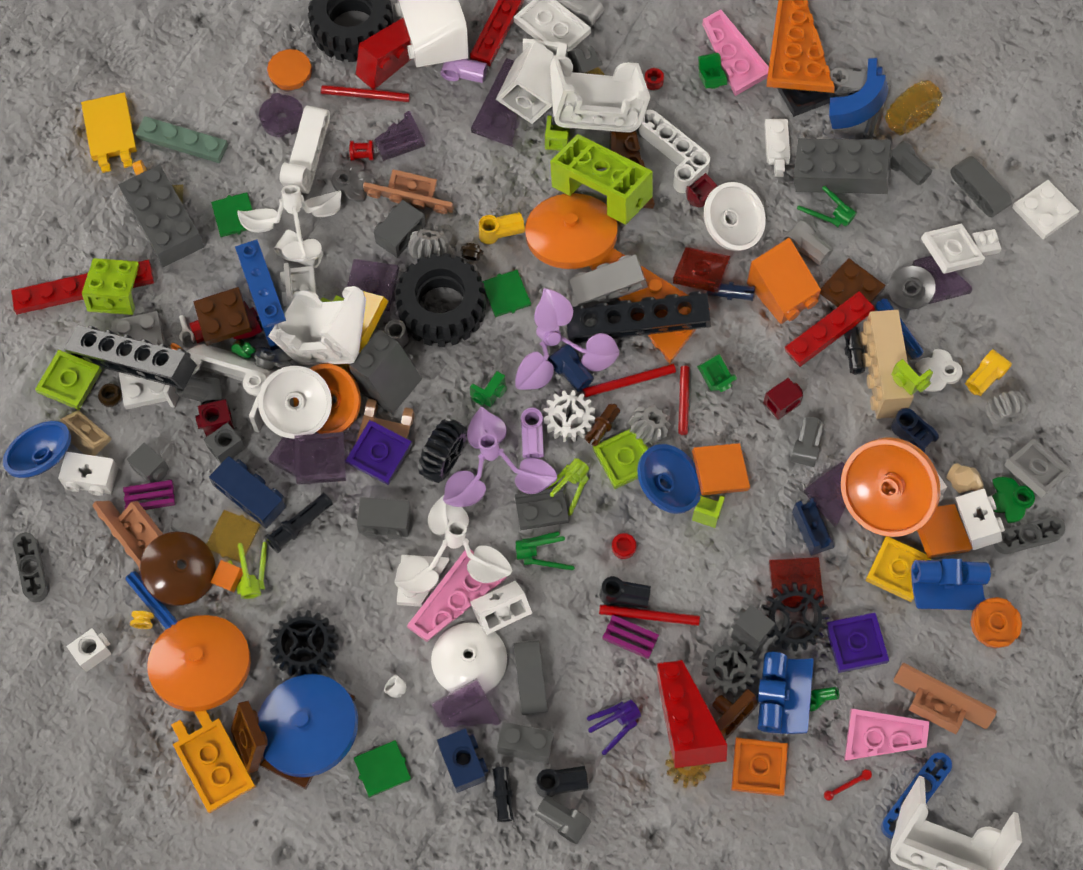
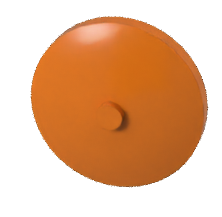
M573 193L571 196L567 194L556 195L538 204L529 214L525 225L526 242L534 256L550 266L562 269L584 268L601 261L612 251L618 236L617 220L607 215V205L595 197Z
M886 437L869 441L851 454L842 471L841 492L848 511L860 525L882 536L899 537L917 531L931 519L939 504L940 481L935 466L921 449L905 440Z
M211 615L192 616L178 621L175 625H171L170 628L166 629L157 638L148 657V676L157 695L168 705L183 711L197 712L209 710L227 702L241 689L250 671L251 654L243 633L230 621Z

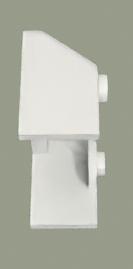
M198 344L187 350L191 354L190 358L197 364L193 374L202 369L243 381L245 391L250 395L257 396L249 418L254 431L260 432L264 421L258 408L259 392L264 381L279 368L274 365L272 370L263 369L255 364V358L245 359L231 351L210 345L207 346L206 344ZM165 385L163 393L170 407L175 408L180 396L175 393V387Z
M919 775L901 805L890 850L891 859L894 863L911 870H1004L1022 843L1019 814L1013 812L1002 830L993 827H982L976 831L972 838L925 820L928 816L924 777Z

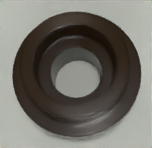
M466 243V246H461L460 249L462 252L461 257L472 261H479L480 256L484 252L480 249V245L474 243Z
M105 384L98 392V399L102 405L113 407L122 400V391L115 384ZM109 394H115L112 398L107 399Z

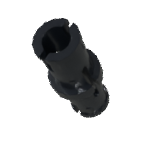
M854 326L844 334L846 341L844 350L845 355L848 356L850 373L857 375L865 372L862 355L864 348L860 343L859 329Z
M496 767L492 770L495 785L493 799H496L497 822H510L514 820L511 798L514 795L510 787L509 767Z

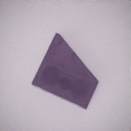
M410 111L404 113L402 121L398 124L393 123L386 132L380 134L375 139L376 147L383 161L425 146L424 139Z

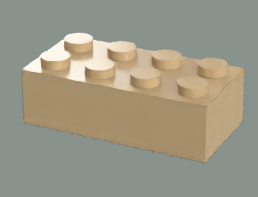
M899 310L873 311L869 313L867 321H864L863 331L860 332V343L865 347L863 363L864 367H868L869 371L867 387L872 389L873 395L870 398V406L872 411L875 410L876 419L894 418L901 409H909L914 398L913 394L910 395L903 387H899L891 375L895 364L903 359L908 364Z

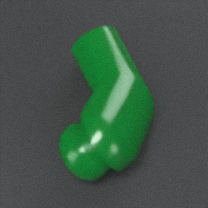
M236 339L232 344L231 350L233 353L248 359L252 357L251 354L256 351V348L252 347L250 342L244 343L243 340Z
M838 687L812 690L810 712L816 711L826 701L839 699Z

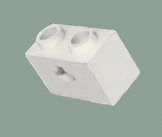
M66 452L58 479L66 490L72 492L85 490L93 495L102 496L103 493L112 494L119 467L112 458Z
M980 489L955 497L957 509L973 550L1002 541L1001 532L1005 531L1001 518H996L993 510H996V505L992 495L987 497L985 489Z
M516 581L470 602L478 623L486 635L532 614L526 595Z

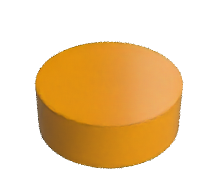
M142 160L133 162L136 176L147 171Z

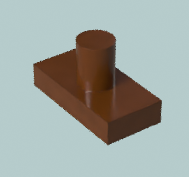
M748 689L734 704L723 695H719L712 704V707L723 715L716 724L725 740L758 706L756 695Z

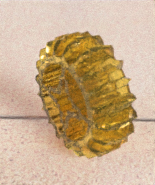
M922 80L919 83H915L912 87H908L890 105V109L887 110L885 119L888 127L896 134L904 135L926 123V120L932 117V114L937 111V107L941 104L943 97L940 89L929 80Z

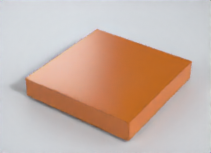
M740 443L693 448L692 454L701 495L743 492L750 489Z
M955 504L937 506L931 519L917 530L928 558L965 553L973 549Z
M736 737L731 791L783 797L788 743Z

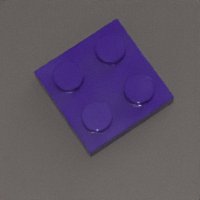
M369 420L345 461L348 465L389 485L413 444L412 441Z
M876 613L826 622V625H828L826 630L838 673L889 662Z

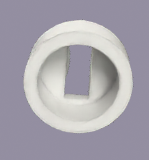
M394 675L386 683L384 692L391 697L399 698L406 692V683L403 679Z

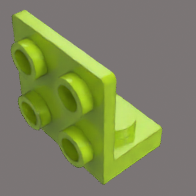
M94 258L82 291L87 312L133 315L135 305L131 292L139 268L138 262Z

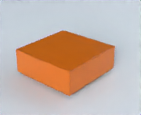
M220 560L210 583L234 593L243 575L242 568Z

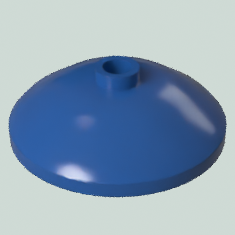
M47 421L25 430L8 446L3 457L4 469L8 474L17 478L34 477L48 471L66 454L71 442L69 429L62 422Z
M658 444L650 447L642 454L637 468L638 480L643 492L655 506L669 513L681 514L697 505L701 498V490L695 463L685 452L672 445Z

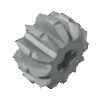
M420 229L419 231H414L410 235L408 242L409 253L413 258L424 256L427 259L430 258V254L436 253L437 256H443L448 250L447 237L436 230Z
M1010 391L1008 393L1003 392L1001 395H995V398L990 399L985 406L990 422L994 427L1000 426V428L1019 423L1029 413L1027 401L1021 392Z
M647 403L636 408L628 422L631 426L630 432L636 434V439L641 438L644 444L650 442L652 445L663 440L671 426L668 422L669 416L663 414V409L659 410L655 404L649 406Z

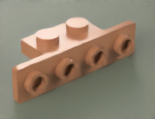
M393 169L388 187L367 182L363 183L364 192L372 198L379 199L383 196L389 198L391 202L398 204L404 200L411 203L415 208L424 209L429 207L434 208L433 210L440 214L453 213L454 207L452 202L433 198L437 179Z
M95 501L92 506L97 511L98 517L110 528L111 534L119 540L125 548V552L133 558L140 570V561L145 549L155 538L163 533L138 501L131 502L122 514L119 513L111 501Z
M902 663L893 681L916 693L909 711L954 734H957L964 718L987 729L996 716L997 710L905 663Z

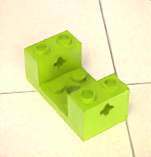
M579 134L550 161L553 188L571 196L584 184L606 195L607 215L625 225L653 197L652 170ZM606 168V170H604V171H598V170H596V169Z

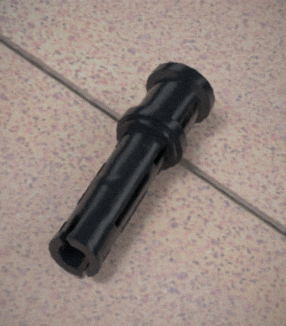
M323 492L289 521H282L280 523L281 526L270 535L266 534L264 536L265 540L276 553H279L282 546L291 539L295 540L298 532L332 506L333 502Z

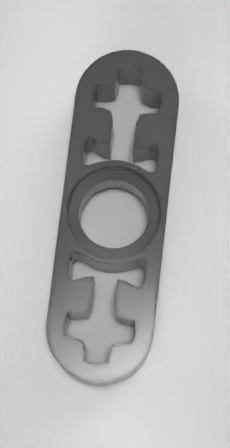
M1049 517L1008 528L1001 532L1002 539L1005 537L1006 540H1012L1017 535V540L1012 541L1009 547L1006 543L1002 544L1001 542L995 543L994 547L1001 554H1011L1056 542L1065 533V524L1057 517ZM1050 525L1052 528L1058 529L1055 534L1053 531H1048L1042 536V531H1046ZM1023 531H1033L1036 535V540L1027 541L1023 537Z
M27 532L20 533L15 537L13 547L22 591L31 602H41L48 595V586L39 543L32 534ZM26 540L30 542L28 544V551L31 555H27L24 548L21 547ZM28 562H36L37 568L34 572L26 573L24 571V567ZM34 579L36 585L40 588L37 590L36 595L30 592L34 589L33 583L31 581Z

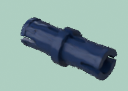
M708 281L706 292L708 296L727 297V300L735 298L753 301L755 286L735 285L734 282L726 284Z

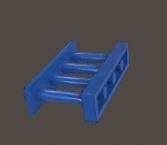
M258 239L235 246L270 349L274 351L280 349V347L268 336L275 324L286 321Z

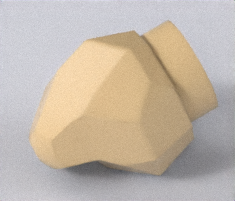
M956 463L947 474V480L951 482L952 487L958 493L977 491L984 487L980 473L976 468L961 466Z

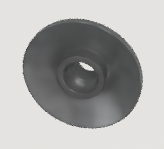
M906 266L897 270L891 276L888 283V293L891 300L897 306L908 310L919 309L927 305L933 299L936 291L935 280L931 273L918 266ZM909 289H915L916 292H915V293H908V290H909Z

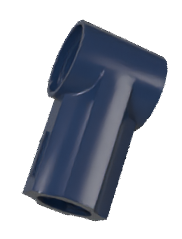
M569 344L564 345L548 357V361L552 363L554 371L559 375L562 374L577 392L583 391V388L589 387L593 382L594 377L582 365L577 353Z

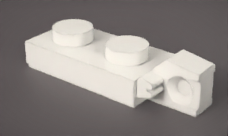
M765 119L766 160L769 165H774V177H784L785 165H789L790 161L788 119Z

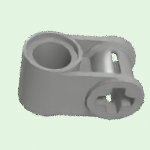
M834 68L830 72V78L834 86H838L836 91L834 88L833 95L835 97H844L858 92L866 83L867 73Z

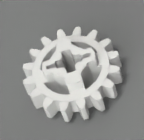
M563 390L561 397L554 394V402L547 400L548 408L543 409V415L546 416L543 418V423L548 425L547 432L554 431L555 439L560 435L563 436V442H566L568 437H571L572 441L576 442V436L578 435L581 438H585V431L589 432L592 428L591 424H595V417L593 416L595 415V408L590 407L591 400L584 401L583 393L578 397L575 396V390H572L571 395H567L566 391ZM570 410H572L571 417L569 418V421L567 422V416H568Z

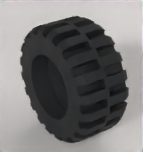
M311 0L308 6L309 23L317 47L324 51L327 56L331 58L335 56L336 60L340 61L347 59L348 62H355L358 58L359 43L394 23L390 0ZM349 11H360L369 15L366 21L351 27L340 26L333 22L339 15Z
M436 253L430 254V258L427 259L423 256L417 259V264L411 263L406 267L407 273L403 272L399 277L400 283L396 284L395 299L399 319L405 324L407 332L409 334L412 333V337L415 340L421 341L423 339L424 344L432 346L433 343H438V347H445V343H451L453 346L459 344V339L465 341L470 338L471 331L474 333L479 329V322H483L486 310L485 286L479 271H475L474 266L470 262L465 264L464 258L459 256L451 258V254L444 253L443 256H437ZM439 287L454 289L463 296L461 303L456 308L445 313L427 311L419 304L424 294Z

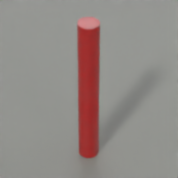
M689 366L680 367L678 434L680 435L688 434Z

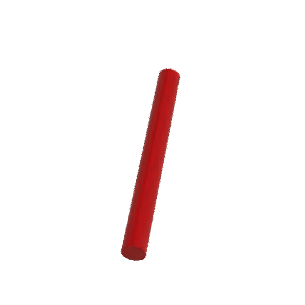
M328 85L321 86V94L399 102L410 101V93Z
M674 364L583 388V394L587 398L676 373V368Z
M600 604L599 608L600 615H614L699 626L700 616L602 604Z

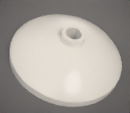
M738 182L721 184L710 192L704 205L705 225L711 237L720 246L732 251H742L754 246L762 237L766 223L764 207L756 193L746 185Z
M287 366L273 372L264 381L258 396V408L262 420L273 432L286 438L298 439L314 434L325 424L331 412L332 398L325 380L315 371L303 366ZM293 397L299 400V404L296 407L290 405V399Z
M462 623L449 628L438 638L432 651L431 664L435 678L445 690L456 696L472 698L490 692L500 683L507 668V652L503 641L495 631L486 635L480 624ZM472 652L473 656L467 659L464 657V654Z

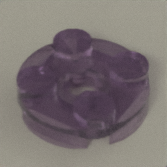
M274 93L262 104L259 110V120L264 131L271 136L284 137V134L289 133L292 135L298 132L303 107L292 96ZM280 113H285L287 117H281L280 119H278L277 115Z

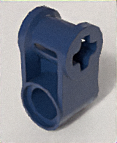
M908 408L901 409L891 424L895 435L917 446L924 453L925 448L931 442H936L939 439L937 431L921 419L913 410ZM900 420H906L909 426H904Z

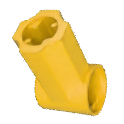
M520 212L500 217L485 215L479 221V239L487 245L495 243L498 238L525 233L524 220Z
M992 349L982 360L979 368L966 380L965 385L974 395L982 396L996 380H1000L1005 375L1012 363Z

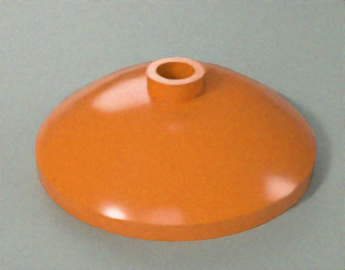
M315 365L309 369L318 373L325 380L329 387L331 398L335 395L337 399L335 404L332 401L331 412L327 421L315 434L322 436L340 434L347 430L358 416L361 404L358 384L354 377L339 365ZM293 397L294 407L299 404V400Z

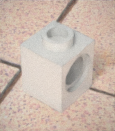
M92 628L66 646L85 672H88L111 655L107 648L110 642L102 632L97 634ZM96 644V649L92 653H86L90 645Z

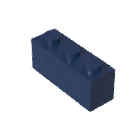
M228 456L209 476L212 485L267 529L286 508L283 501L284 496L275 488L269 489L265 485V480L257 473L254 475L247 471L248 467L241 460L237 459L235 461Z

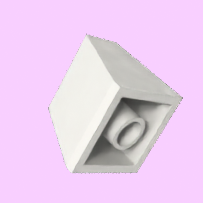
M537 41L530 44L515 59L496 98L497 101L531 124L552 107L550 64L553 52Z

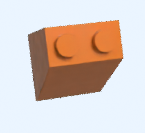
M787 238L751 261L747 284L751 287L755 286L754 293L780 324L787 320H794L805 308L811 309L818 303L821 289L790 238Z

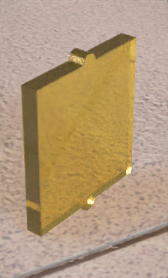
M223 510L206 544L212 552L220 554L222 558L227 557L240 562L238 543L243 544L246 556L261 525L246 519L244 515L239 516Z

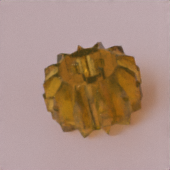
M673 758L667 759L665 762L666 766L672 767L667 770V776L676 775L673 780L674 784H677L680 779L683 780V788H687L688 781H691L692 785L697 787L698 779L705 781L707 777L703 772L710 770L708 764L691 766L690 770H685V767L674 768Z

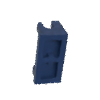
M811 498L810 502L803 504L802 501L796 502L792 511L811 556L834 548V541L823 522L816 506L815 498Z

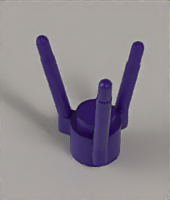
M631 699L587 717V720L591 721L614 712L612 716L588 729L589 733L604 727L616 719L621 725L626 724L602 751V755H606L629 730L637 726L636 720L641 717V713Z

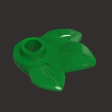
M994 478L992 483L997 493L992 495L996 505V510H993V512L1005 513L1007 523L1020 521L1024 517L1026 509H1029L1035 502L1034 492L1027 486H1019L1012 478ZM1018 496H1023L1026 501L1019 500Z

